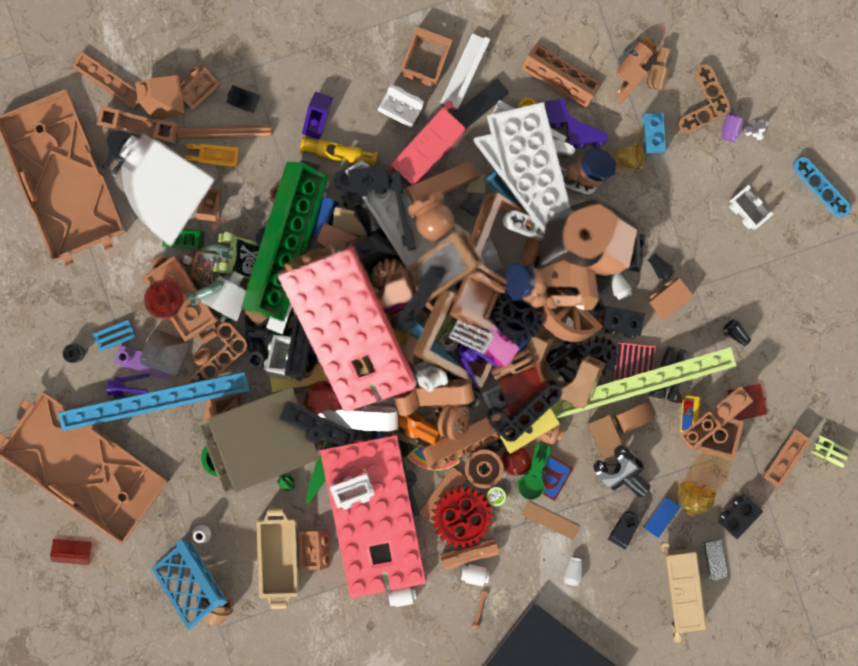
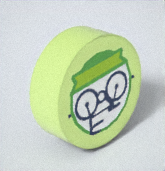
M500 487L489 489L487 492L489 503L493 506L502 505L506 500L505 491Z

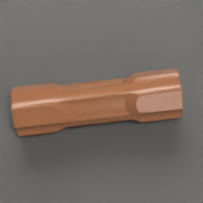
M493 538L469 548L440 554L446 571L459 567L461 564L480 558H489L500 553L496 540Z

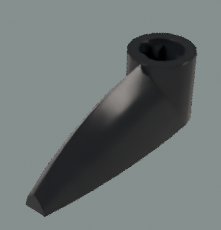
M248 315L245 316V332L247 333L252 332L246 331L247 325L256 326ZM246 337L250 353L247 359L249 366L254 369L263 368L265 359H268L269 356L262 338ZM260 357L261 361L256 363L255 358Z

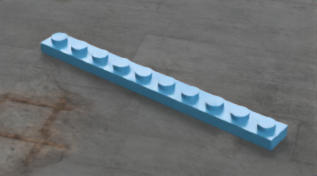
M242 371L62 410L58 412L62 431L246 392L250 388L246 372Z

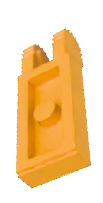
M209 144L185 145V148L188 150H200L199 157L192 155L184 156L186 161L237 167L239 148Z

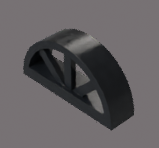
M295 312L284 375L287 377L309 378L314 371L317 357L311 353L310 340Z

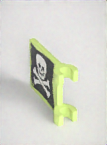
M228 232L219 234L218 242L230 244V247H233V251H229V255L233 258L228 259L227 263H216L214 272L232 275L235 271L244 276L245 279L250 280L260 245H257L255 241L240 238Z

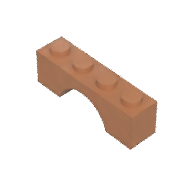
M105 106L100 107L97 125L100 127L124 131L137 136H141L144 133L153 140L174 145L177 129L179 128L176 123L146 118Z
M403 269L388 274L385 286L375 294L381 307L385 309L393 304L409 301L413 296L414 287L406 270Z

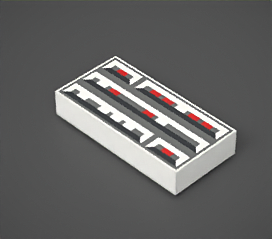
M458 319L449 337L485 354L494 336Z

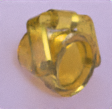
M639 140L632 141L631 146L616 150L615 161L619 168H634L635 172L642 171L646 162V154L643 146L639 144Z

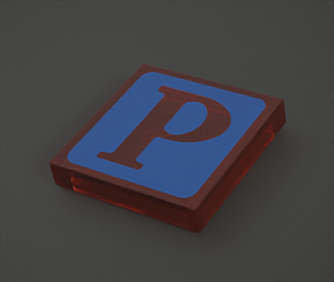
M551 454L547 458L545 467H543L541 479L544 483V488H546L543 495L555 501L574 468Z

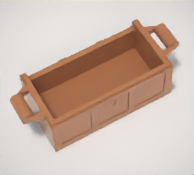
M162 253L151 261L153 270L143 276V279L184 341H190L197 337L206 344L217 337L215 324L220 321V318L215 309L200 302V299H198L197 305H192L190 300H186L185 294L188 291L193 290L197 293L201 288L194 278L191 277L190 271L183 264L180 256L169 258ZM212 326L214 330L203 337L200 336L202 332Z

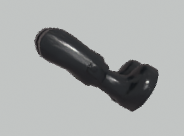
M667 346L659 368L675 364L672 362L675 347ZM679 349L676 363L686 360L687 350ZM680 383L671 385L667 394V401L682 404L683 396L679 390ZM667 387L650 391L648 396L665 399Z

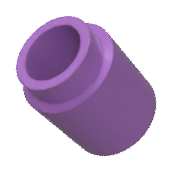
M736 113L726 115L721 130L722 139L736 142L737 138L740 137L744 120L741 119L742 115Z

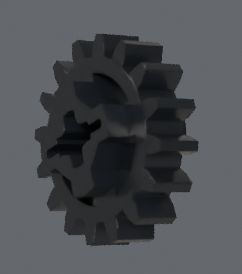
M597 335L595 340L589 337V342L587 344L582 342L584 347L577 349L580 354L576 355L578 359L577 365L580 367L582 360L589 355L605 363L602 374L606 375L605 370L612 371L611 364L616 365L614 359L618 358V355L615 353L617 348L611 340H607L604 336L600 339Z

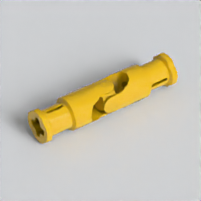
M303 136L300 146V153H313L318 157L337 161L344 160L350 164H356L362 160L369 166H376L378 152L376 151L375 153L367 152L358 147H345L342 144L325 140L307 139L306 136ZM335 147L334 156L327 153L328 148Z

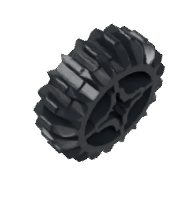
M505 295L502 297V300H497V306L493 307V313H491L490 318L493 319L491 323L501 331L500 337L503 335L507 336L505 342H508L510 339L514 345L518 340L522 345L525 340L530 342L532 337L535 338L537 336V332L541 330L540 325L543 323V319L540 318L542 317V312L538 311L540 307H533L530 302L524 299L513 301L510 295L509 298ZM506 309L508 318L506 321H503L502 311ZM528 316L531 319V327L529 328L526 327L527 323L525 322Z

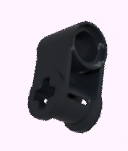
M631 511L623 513L617 525L613 528L608 541L625 550L639 525L637 515ZM631 517H633L634 523H629V525H627L625 519H630Z

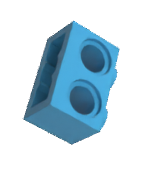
M664 113L644 114L642 116L644 155L666 152Z

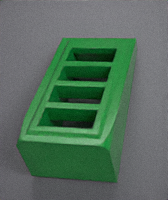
M182 229L180 231V244H178L179 234L171 246L165 241L162 243V247L199 250L204 246L205 232ZM187 234H189L188 245H186Z

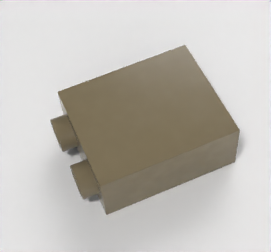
M290 387L198 422L225 495L239 492L320 460L317 451L321 448V441L311 443L307 441L305 431L279 420L286 401H290L308 410L306 401L301 393L295 394L293 388Z

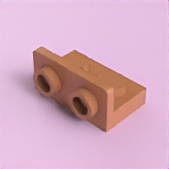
M202 64L200 66L197 65L190 71V75L186 79L180 80L182 99L194 110L220 83Z
M328 530L298 531L300 570H322L329 568Z

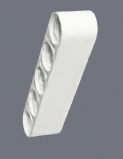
M319 402L307 404L309 411L347 429L394 431L398 429V411L395 407L365 405L344 412L341 404Z

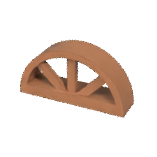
M546 285L545 295L547 298L551 296H573L568 289L559 290L556 286ZM546 304L540 306L538 310L542 312V317L540 318L543 319L542 324L550 333L565 341H584L603 328L588 310L581 311L576 306H559L562 310L557 315ZM565 314L573 321L574 328L560 321Z

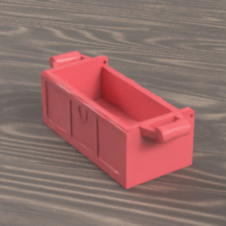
M452 101L446 102L445 106L392 162L388 168L389 177L394 170L395 172L399 171L400 177L410 186L419 183L465 133V127L447 112L453 108Z

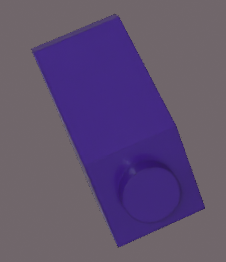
M318 92L314 93L308 106L302 134L316 139L321 138L333 97Z

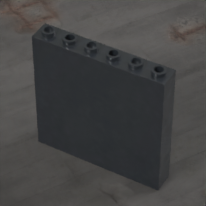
M532 602L483 666L616 665L539 605Z

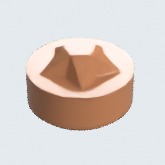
M207 347L201 348L194 354L193 361L198 366H203L213 357V353Z

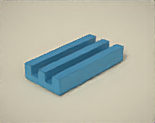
M130 320L93 334L100 352L137 338ZM123 326H128L127 329L100 339L99 337ZM128 332H130L131 334L128 337H125L108 345H102L103 342H106Z

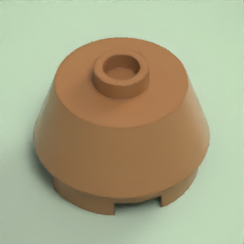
M203 598L201 609H206L211 603L208 598ZM226 598L228 601L226 604L216 607L201 621L210 625L222 624L233 612V599Z

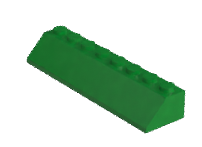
M286 162L243 299L242 309L284 322L290 299L279 275L282 271L287 270L285 263L306 252L328 181V175L302 162Z

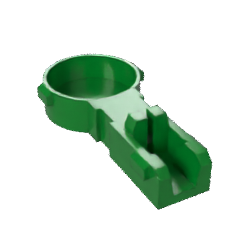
M540 442L537 443V446L535 445L531 469H529L528 474H525L517 481L519 493L525 499H537L545 492L546 488H544L541 477L543 467H545L547 458L551 453L550 445Z

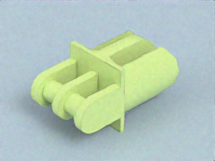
M819 435V440L814 444L815 449L814 451L811 450V453L843 468L845 464L829 456L832 454L847 461L848 457L834 451L833 447L850 454L851 450ZM824 441L829 442L827 447L822 446ZM821 448L825 450L823 455L819 454Z

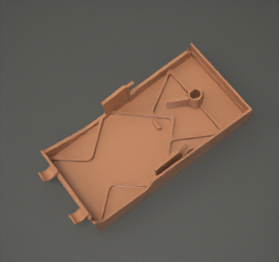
M47 391L41 392L34 403L22 398L18 405L27 412L8 438L0 433V444L2 445L0 457L36 481L41 488L120 544L125 543L170 480L94 425L62 431L58 412L70 408Z

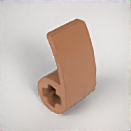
M648 402L615 415L622 434L654 420Z

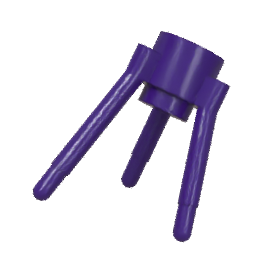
M464 344L460 346L459 353L462 355L460 360L464 363L474 385L477 386L478 382L468 361L473 362L477 359L482 364L484 360L481 357H483L494 366H497V364L484 353Z
M150 375L115 377V380L108 381L107 394L113 395V398L127 397L121 395L124 392L147 393L146 389L125 387V383L122 382L148 378Z

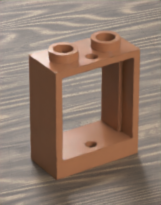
M416 26L401 67V73H404L403 77L414 80V78L420 79L422 84L432 87V84L437 86L453 40ZM418 38L445 48L434 78L408 69Z

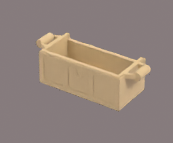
M268 508L265 518H258L256 520L259 598H267L271 609H287L290 597H298L300 593L297 517H286L283 508ZM286 597V601H271V598Z
M661 542L662 556L666 559L674 617V623L671 624L673 630L672 639L679 643L681 642L679 633L706 630L707 628L697 553L691 548L668 551L669 545L666 542Z

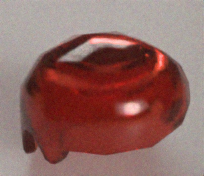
M519 448L511 454L506 450L501 456L504 472L511 476H519L526 473L531 464L530 455L523 448Z

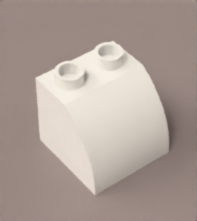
M144 133L139 139L132 135L120 151V156L126 159L122 164V180L127 199L140 220L159 238L171 246L214 179Z

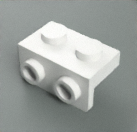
M391 84L377 111L412 128L425 102L418 96L411 95L402 88Z

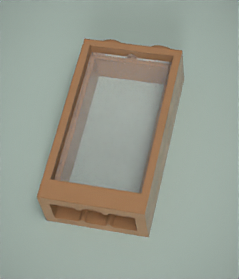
M463 229L449 236L405 268L411 283L417 290L422 283L420 281L430 265L445 267L448 272L428 301H430L485 262Z

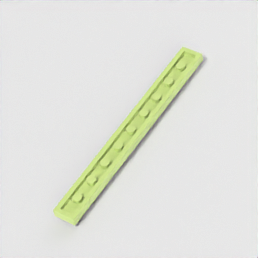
M730 347L597 386L589 404L584 409L576 408L570 402L560 399L551 409L558 419L733 368L737 365L732 348Z

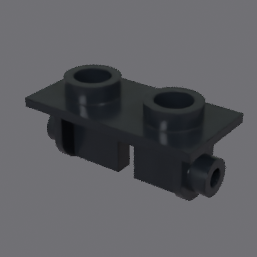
M565 341L559 348L551 350L546 357V361L551 369L558 371L568 364L565 358L569 356L571 361L574 360L576 355L580 354L577 349L583 348L582 343Z

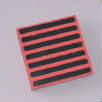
M617 342L616 354L618 358L615 359L616 365L614 367L613 380L617 381L653 370L656 346Z

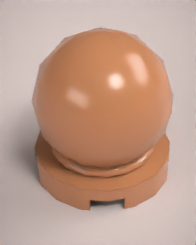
M439 191L429 195L430 200L424 203L419 200L408 207L410 216H417L416 226L418 232L430 241L444 240L454 229L453 213L447 206L442 204L445 197Z

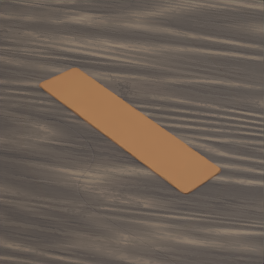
M527 502L522 513L523 516L572 540L579 529L578 525L531 502Z

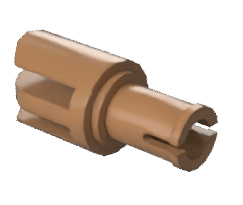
M659 47L656 63H653L650 67L646 88L652 90L665 89L670 70L667 62L671 49Z
M528 348L517 352L507 367L498 366L492 368V374L496 375L494 378L497 380L509 373L516 375L535 366L536 363L532 360L531 354H527L529 352Z

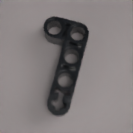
M548 380L511 415L508 416L499 407H492L487 411V419L490 425L506 441L513 442L562 397V390L557 382ZM550 389H553V390H555V392L552 393V392H549V390H550ZM536 401H542V405L540 407H533ZM494 415H501V418L498 421L492 420V417ZM521 415H528V418L525 421L519 420ZM514 428L511 434H505L506 429Z

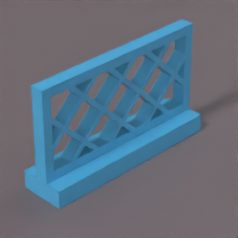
M180 539L176 543L177 547L152 568V571L186 628L191 630L216 607L223 606L228 601L193 544ZM180 553L182 556L181 564H174L175 556ZM164 565L168 566L167 576H162L159 571ZM173 566L180 567L178 578L171 577ZM185 568H189L191 571L190 579H183ZM171 580H177L176 591H171L169 588ZM182 581L189 582L187 593L180 592ZM194 583L200 585L199 594H192ZM180 595H187L185 607L180 606L178 603ZM191 596L198 597L196 608L189 607ZM203 598H208L211 603L206 609H201ZM189 610H195V617L190 622L187 618Z

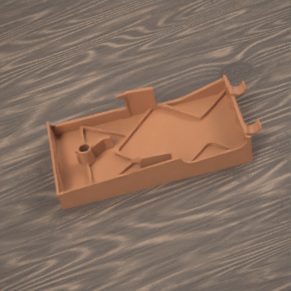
M66 89L0 116L1 138L29 208L36 218L49 251L50 260L57 262L63 259L65 267L74 264L71 255L100 243H103L105 251L113 248L111 239L125 234L127 231L69 91Z

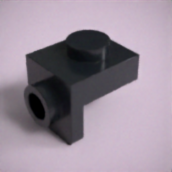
M232 85L231 90L228 92L226 103L254 113L260 95Z

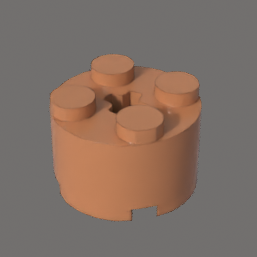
M481 448L472 452L467 457L465 474L474 486L490 488L502 478L504 467L501 458L496 452ZM483 463H486V466L489 467V470H486L485 473H482L481 469H479V466H482Z

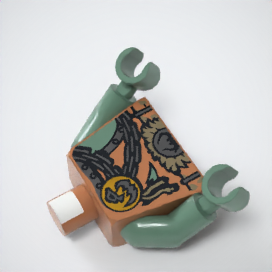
M218 242L204 245L196 252V256L186 253L183 264L192 266L191 277L203 289L213 283L218 277L224 278L225 273L214 272V266L216 263H227L228 259H232L233 257L229 255V251H233V247H226Z

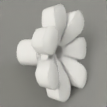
M764 119L758 120L757 123L755 120L750 121L749 124L751 126H746L744 133L747 136L753 135L757 140L763 139L764 135L762 132L766 131L768 121H764Z

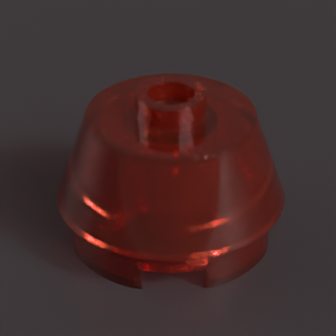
M156 281L145 292V307L152 316L159 319H169L175 316L182 307V292L171 281Z
M318 381L308 386L304 400L306 409L315 414H323L325 410L332 409L335 412L341 408V404L330 382Z

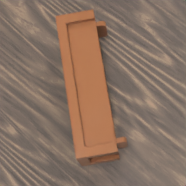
M793 428L790 431L792 432L765 474L762 473L761 477L767 479L778 488L781 487L811 442V439Z

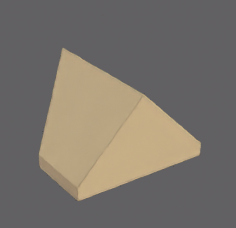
M335 207L333 227L350 234L360 236L367 234L356 216L355 210Z

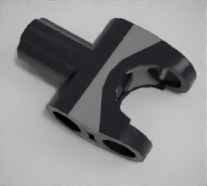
M622 445L614 448V453L619 463L608 464L598 460L593 464L597 476L614 491L625 485L638 497H643L650 490L651 485L639 475L645 469L643 462L632 451Z

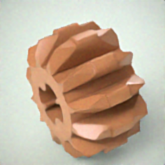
M386 258L385 263L379 261L377 266H374L372 280L375 281L376 287L382 286V289L386 284L387 275L403 270L402 264H396L395 259L389 262Z

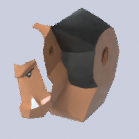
M592 199L573 205L546 221L537 269L543 274L546 285L577 287L580 292L578 296H551L547 298V307L556 309L557 306H576L581 311L593 310L599 300L595 275L607 276L620 273L630 266L637 232L635 223L617 209Z

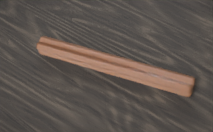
M271 126L188 127L177 129L178 138L272 136Z

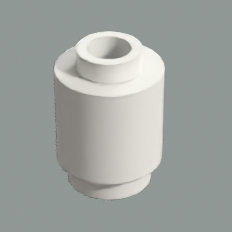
M472 564L464 565L461 580L465 581V583L483 586L484 583H488L490 572L486 571L487 567Z
M406 587L388 591L390 606L400 607L414 604L413 600L417 599L415 588Z

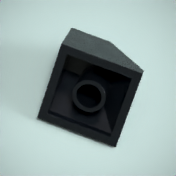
M381 228L346 242L347 248L353 245L364 271L374 268L379 261L385 263L386 258L389 261L397 258L396 252Z

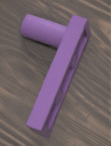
M124 345L119 346L114 363L166 380L171 379L169 374L141 365L140 357L143 351Z

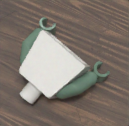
M234 271L229 281L218 277L207 287L198 290L197 293L193 290L188 291L185 294L186 300H190L192 305H197L198 299H200V302L219 312L218 316L221 321L224 319L227 323H230L232 319L237 321L240 312L245 310L241 306L246 291L239 287L244 276Z

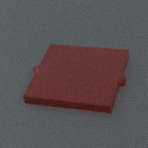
M761 384L743 387L753 399V402L733 419L743 420L767 415L764 403L766 398L763 397ZM736 389L727 390L728 396Z

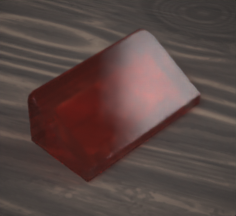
M53 539L50 553L52 562L80 565L90 564L91 542Z

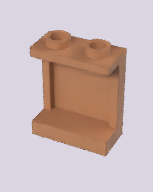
M475 270L464 277L450 315L483 331H491L493 323L488 321L498 294L505 292L506 288L501 286L499 281L486 277L484 272Z

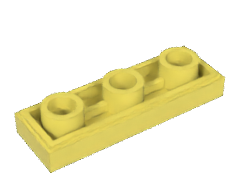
M316 364L311 376L303 378L301 381H298L296 377H292V380L270 377L272 392L285 390L290 387L298 388L330 382L321 364Z
M550 408L530 427L533 428L532 433L528 434V430H526L513 442L506 441L502 436L500 438L511 454L560 423ZM514 428L505 434H511L514 431Z

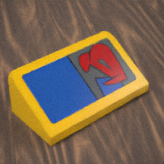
M683 396L681 433L699 419L700 398L698 396Z

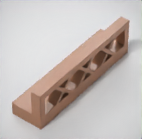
M537 43L521 67L524 71L585 109L601 85L594 78ZM537 51L540 54H542L544 58H541L534 53ZM553 63L558 64L560 68L555 67ZM569 73L576 75V78L571 77ZM585 83H589L594 87V89L592 90L591 88L587 87Z

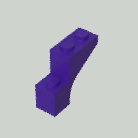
M565 99L545 102L549 126H552V129L563 128V124H566L568 144L572 145L575 149H583L585 145L592 144L593 147H602L604 143L608 142V135L605 132L573 119L567 111Z

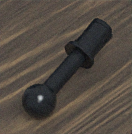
M247 325L246 331L252 332H245L247 338H262V340L279 334L267 330V325H263V327ZM293 327L287 329L286 335L283 336L291 337Z

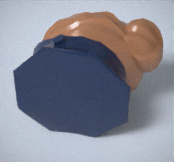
M594 146L585 150V156L575 159L574 163L567 167L566 177L571 181L579 182L582 186L597 187L603 181L615 175L616 161L608 151Z
M521 263L511 264L505 276L506 291L513 301L524 299L530 302L533 307L545 305L547 303L545 295L546 285L544 276L539 269L533 268L531 264L525 266Z

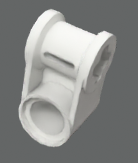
M421 362L414 368L419 386L428 392H432L434 388L448 383L444 371L429 362Z

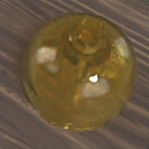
M683 481L677 490V500L680 507L690 516L707 513L715 502L716 492L706 485H703L701 488L695 486L697 482Z

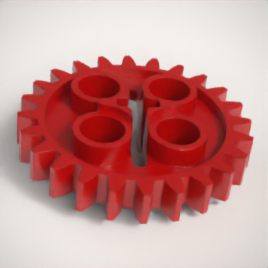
M459 485L458 491L451 487L452 493L445 490V497L438 496L441 502H434L437 509H431V511L436 516H432L431 520L436 521V523L432 524V527L438 528L435 534H442L440 539L442 541L447 539V545L453 542V546L457 548L460 543L461 547L465 548L466 543H468L472 547L473 540L480 543L478 537L485 538L483 532L490 531L486 526L493 524L488 520V518L493 517V514L488 512L492 507L486 505L489 500L487 498L483 499V493L477 495L478 490L476 488L471 492L469 486L466 487L465 491L461 485ZM468 499L469 505L461 508V502ZM448 510H453L451 518H445V513ZM461 513L464 514V519H463V520L460 519V514H461ZM478 515V522L471 523V518ZM463 526V531L460 534H455L456 527Z

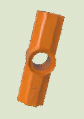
M398 413V427L404 430L406 436L421 438L434 446L439 443L442 436L439 434L438 427L426 422L423 415L412 413L401 416Z

